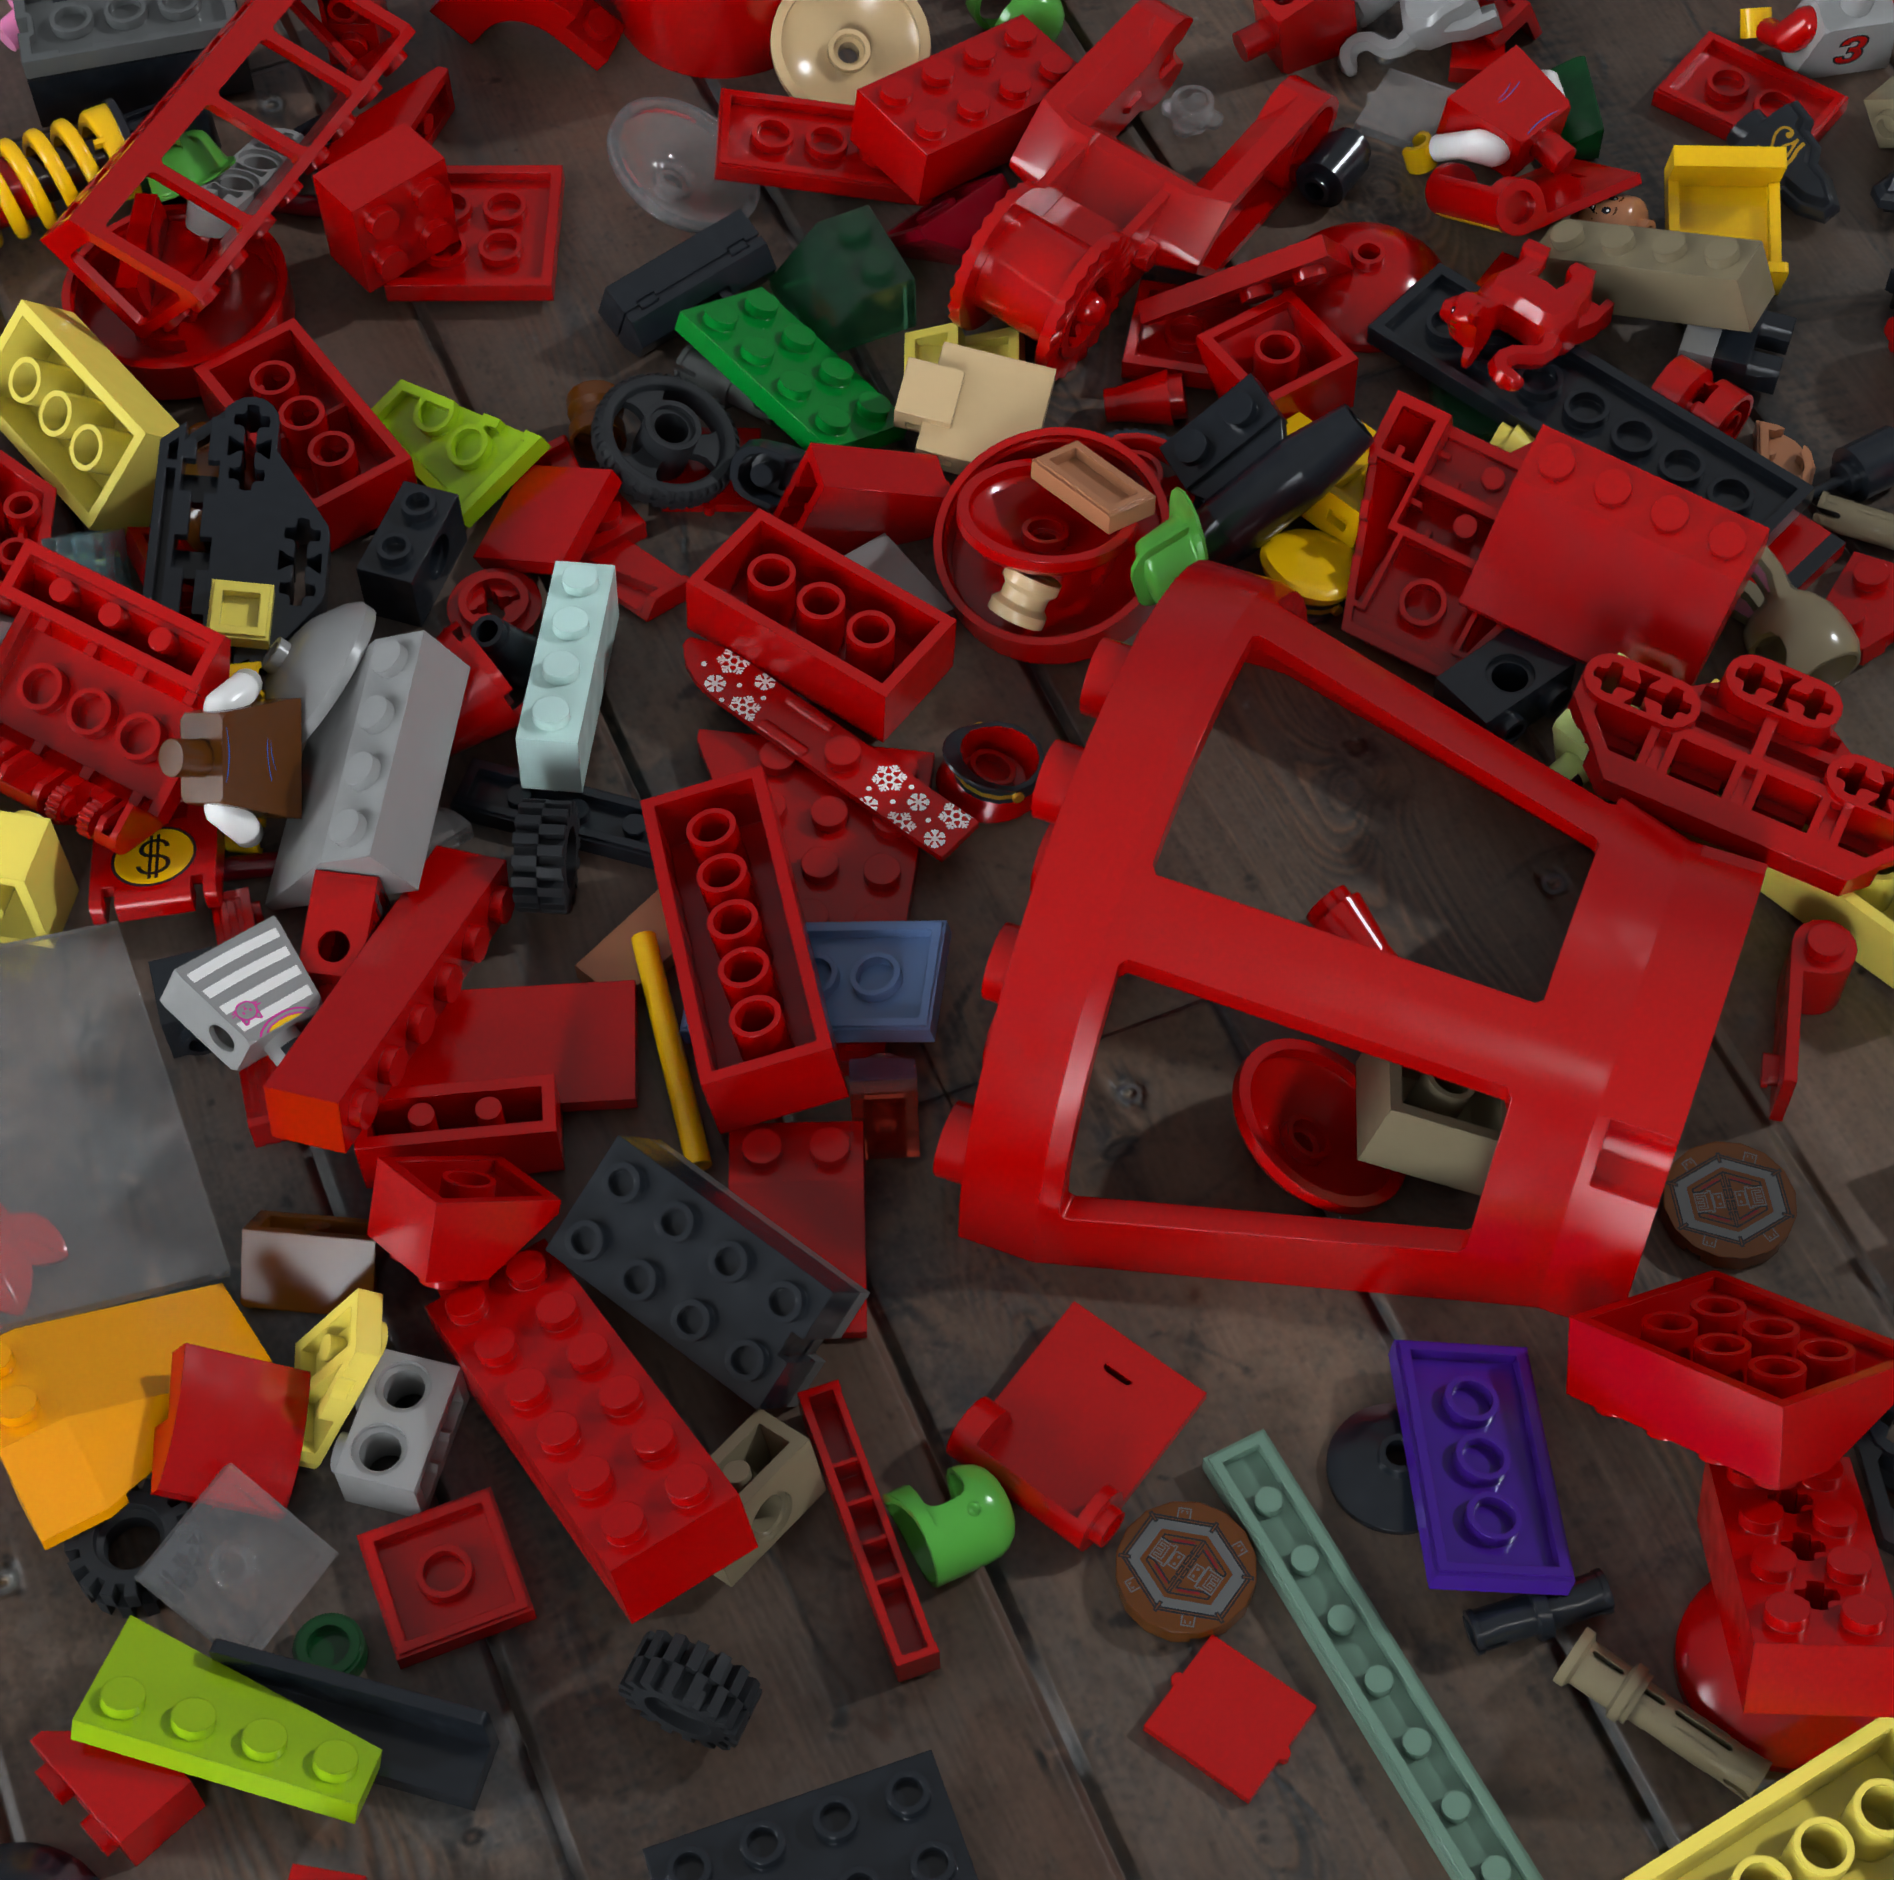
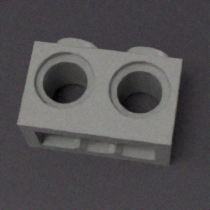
M385 1349L355 1403L357 1414L350 1432L343 1431L340 1433L332 1451L331 1471L335 1474L345 1501L405 1516H411L429 1508L470 1398L460 1366ZM411 1394L423 1396L412 1407H394L396 1402L404 1396ZM384 1456L400 1457L397 1463L387 1470H370L372 1464L379 1458Z

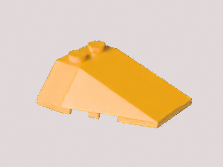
M223 1283L23 1326L0 1335V1459L7 1471L20 1505L45 1551L112 1518L129 1503L126 1493L152 1472L155 1427L168 1419L172 1352L184 1343H189L273 1363Z

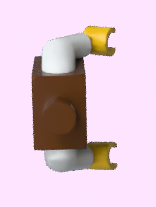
M261 661L230 664L229 679L205 697L203 709L184 713L180 719V738L165 740L160 747L158 756L159 766L166 776L181 777V797L184 802L189 805L204 807L206 819L225 834L226 850L232 853H263L260 841L264 835L263 827H266L267 820L265 818L302 819L301 698L262 699L266 698L265 690H262L263 682L259 675V670L262 668Z

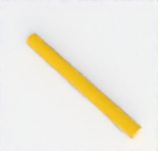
M653 931L638 932L631 937V943L682 1153L685 1158L704 1171L712 1166V1160L656 933Z

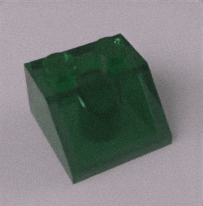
M869 205L817 222L769 279L770 288L779 302L800 322L812 329L816 336L836 354L916 326L915 277Z

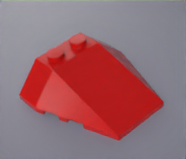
M1398 390L1373 437L1374 442L1369 449L1368 468L1360 506L1355 551L1352 557L1341 631L1437 677L1507 629V627L1460 606L1458 601L1513 479L1524 459L1454 427L1451 414Z

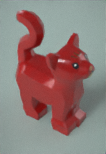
M1530 238L1523 244L1519 259L1514 265L1492 274L1478 291L1464 292L1445 299L1439 312L1440 317L1448 324L1449 336L1463 347L1461 367L1468 368L1472 365L1488 342L1493 330L1500 329L1522 344L1500 349L1488 362V372L1492 381L1498 388L1508 392L1518 391L1524 385V379L1513 370L1514 368L1540 369L1551 363L1557 356L1565 355L1575 345L1594 338L1611 323L1615 305L1609 299H1606L1600 306L1592 302L1593 286L1597 271L1576 262L1568 268L1564 285L1557 289L1547 281L1539 278V275L1546 268L1551 248Z

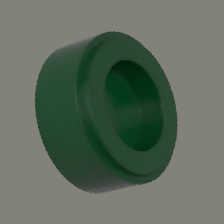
M325 1613L315 1616L300 1628L293 1642L292 1654L293 1659L360 1676L367 1664L368 1646L361 1628L353 1619L339 1613Z

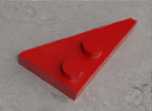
M1319 234L1137 301L1136 305L1142 324L1149 325L1241 301L1243 306L1257 304L1273 297L1275 291L1294 286L1309 285L1324 278L1352 271L1354 268L1348 248L1323 234Z

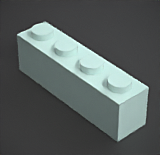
M555 561L515 738L521 788L583 793L619 619L615 565Z

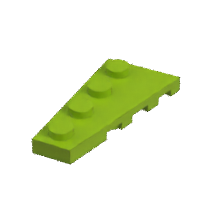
M132 1615L127 1619L74 1715L71 1728V1740L352 1824L356 1823L378 1774L383 1751L379 1747L224 1664L212 1660L209 1656Z

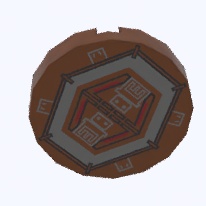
M1714 1141L1690 1148L1672 1163L1660 1199V1218L1671 1240L1683 1251L1687 1247L1692 1253L1700 1256V1262L1714 1268L1742 1270L1767 1262L1786 1242L1797 1217L1796 1192L1785 1171L1765 1153L1741 1143Z
M1171 1501L1146 1510L1126 1529L1116 1551L1115 1578L1119 1597L1126 1613L1146 1632L1170 1642H1190V1638L1200 1639L1206 1636L1210 1637L1212 1634L1219 1636L1226 1633L1247 1611L1256 1587V1554L1246 1532L1225 1512L1201 1502Z

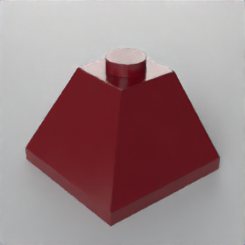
M1003 173L957 186L939 195L869 243L875 254L961 266L962 256L970 248L972 236L981 229L984 217L993 212L995 203L1005 198L1007 190L1011 188Z

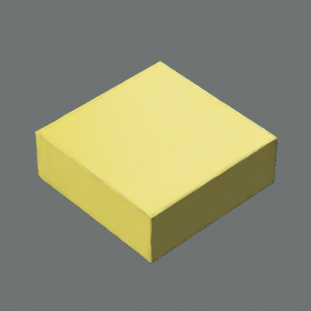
M212 579L206 627L231 639V646L268 650L275 586L271 584Z

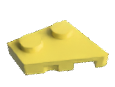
M357 1288L295 1343L294 1368L311 1372L307 1421L299 1466L316 1469L321 1465L385 1351L388 1341V1326L382 1321L383 1294Z

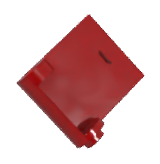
M1074 1301L995 1401L988 1396H984L966 1411L948 1440L946 1453L962 1465L973 1464L985 1468L997 1478L1011 1501L1080 1551L1088 1549L1093 1543L1102 1548L1113 1538L1124 1520L1125 1512L1121 1508L1206 1400L1207 1393Z

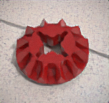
M507 568L484 569L467 576L455 586L447 602L449 622L451 624L454 621H458L461 624L463 631L462 639L471 633L472 626L479 618L491 614L487 611V607H489L487 599L489 598L492 599L494 605L497 604L501 610H504L505 616H503L502 620L533 634L536 621L543 618L542 597L537 585L525 574Z

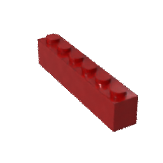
M436 845L425 861L419 890L405 892L400 895L264 1084L272 1137L346 1154L362 1129L367 1130L372 1125L378 1106L391 1086H397L401 1082L407 1063L420 1044L428 1042L439 1015L448 1003H453L457 999L463 980L475 963L482 962L487 953L489 942L500 925L507 924L511 919L515 907L512 897L514 889L509 887L506 860Z

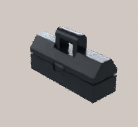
M741 208L605 287L598 313L615 336H619L618 340L624 348L640 358L679 334L675 330L680 311L753 290L772 279L777 267L767 243L762 236L758 237L759 232Z

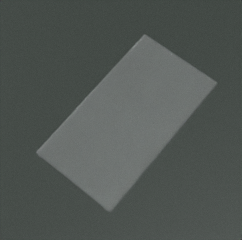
M118 921L0 944V1333L230 1276L231 1269Z

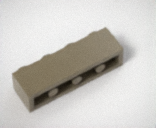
M1562 218L1552 223L1540 241L1541 244L1550 247L1551 252L1546 262V268L1539 275V278L1547 281L1557 289L1564 285L1568 268L1576 262L1597 271L1593 286L1592 302L1600 306L1606 299L1611 300L1615 303L1612 315L1751 333L1775 294L1763 241Z

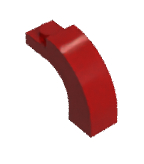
M435 0L429 11L470 44H473L489 27L500 22L517 21L536 26L555 37L596 71L608 62L626 27L594 0Z

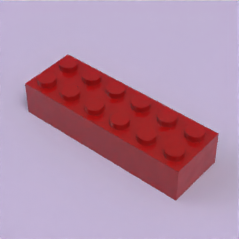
M762 765L640 800L700 1085L719 1133L723 1134L849 1097L780 818Z
M544 1238L514 1255L488 1280L469 1281L424 1308L448 1361L452 1365L461 1367L468 1390L627 1618L634 1624L758 1548V1544L737 1490L567 1267L545 1250L548 1242Z

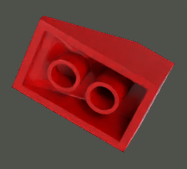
M864 1122L757 1123L730 1131L728 1189L867 1290ZM867 1298L842 1337L836 1339L867 1338Z

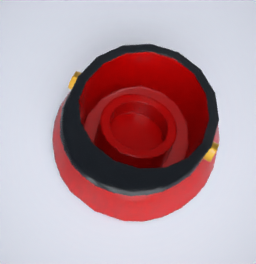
M993 721L977 722L973 725L958 728L946 737L942 747L944 759L936 773V786L942 797L976 819L979 823L984 824L1010 821L1031 810L1035 784L1045 756L1041 744L1030 732L1015 724Z

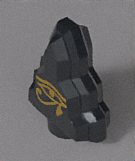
M1798 100L1784 105L1769 117L1760 109L1749 112L1731 129L1726 138L1727 144L1729 146L1787 147V169L1780 181V200L1798 216L1823 224L1827 223L1840 212V205L1833 180L1819 166L1822 147L1811 134L1814 126L1812 117Z

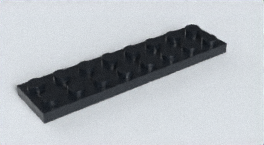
M1440 262L1368 326L1367 342L1497 423L1505 422L1514 428L1519 423L1534 438H1536L1543 424L1770 528L1767 546L1812 503L1815 491L1814 486L1579 345H1575L1565 355L1557 356L1551 363L1540 369L1514 368L1513 370L1524 379V385L1518 391L1508 392L1498 388L1488 372V362L1496 352L1511 345H1522L1500 329L1493 330L1488 342L1472 365L1468 368L1461 367L1463 347L1449 336L1448 324L1440 317L1439 312L1445 299L1464 292H1475L1481 287Z

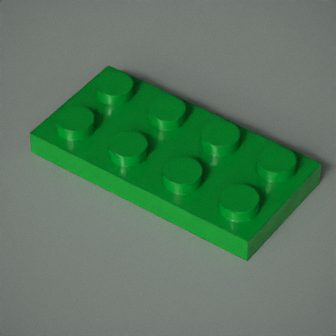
M763 287L680 311L675 330L805 451L810 442L877 449L904 439L907 429L894 426L895 407L884 395L877 392L853 370L848 362L833 352L816 336L812 329L800 322L773 294L766 291Z

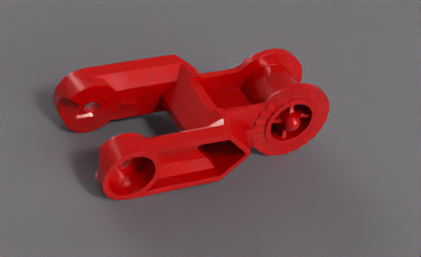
M1161 0L1138 1L1043 97L1009 163L1010 169L1024 183H1018L1016 188L1007 190L1005 198L995 203L993 212L984 217L981 229L972 236L971 246L962 256L961 267L955 273V284L949 291L951 301L947 305L950 312L948 317L953 324L966 331H972L981 327L992 317L997 318L1038 342L1035 352V364L1057 369L1055 381L1058 378H1065L1067 372L1075 370L1077 363L1086 358L1089 348L1098 342L1100 332L1108 326L1110 315L1118 307L1120 299L1154 265L1201 276L1211 275L1225 267L1297 186L1296 171L1322 138L1332 131L1339 106L1337 97L1298 75H1289L1271 94L1255 122L1198 183H1195L1115 138L1140 111L1151 110L1169 91L1184 65L1174 49L1183 40L1193 22L1192 17Z

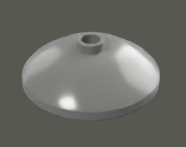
M364 602L346 603L312 618L288 641L279 637L268 649L261 662L262 669L267 672L262 684V690H265L266 698L262 699L301 698L302 744L310 737L331 710L351 679L368 646L376 622V612Z

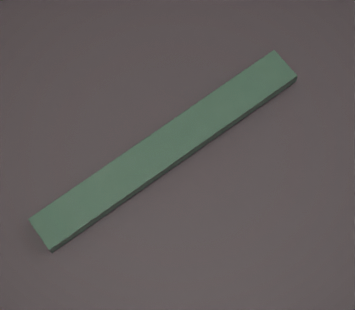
M1261 1429L1203 1458L1202 1469L1232 1519L1246 1532L1258 1562L1450 1879L1544 1880L1266 1431Z

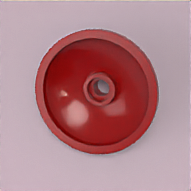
M1343 223L1310 235L1306 239L1323 234L1348 248L1354 270L1324 278L1309 285L1282 289L1281 294L1291 289L1352 352H1382L1367 342L1368 326L1439 262L1442 263L1441 260L1420 239L1399 228L1381 223Z
M1035 458L1008 461L981 471L964 485L957 499L956 520L965 540L992 562L1026 574L1063 576L1095 569L1125 551L1134 539L1137 530V522L1111 534L1104 532L1031 478L1032 460Z
M1281 1038L1263 1043L1243 1060L1235 1074L1232 1087L1235 1118L1249 1152L1275 1183L1292 1196L1309 1205L1330 1212L1350 1215L1376 1210L1397 1193L1404 1182L1406 1174L1357 1160L1356 1066L1322 1045L1293 1038Z
M1712 1582L1707 1583L1689 1603L1677 1629L1673 1649L1674 1674L1681 1698L1686 1706L1728 1733L1748 1749L1771 1761L1772 1765L1769 1771L1791 1773L1878 1718L1743 1713Z

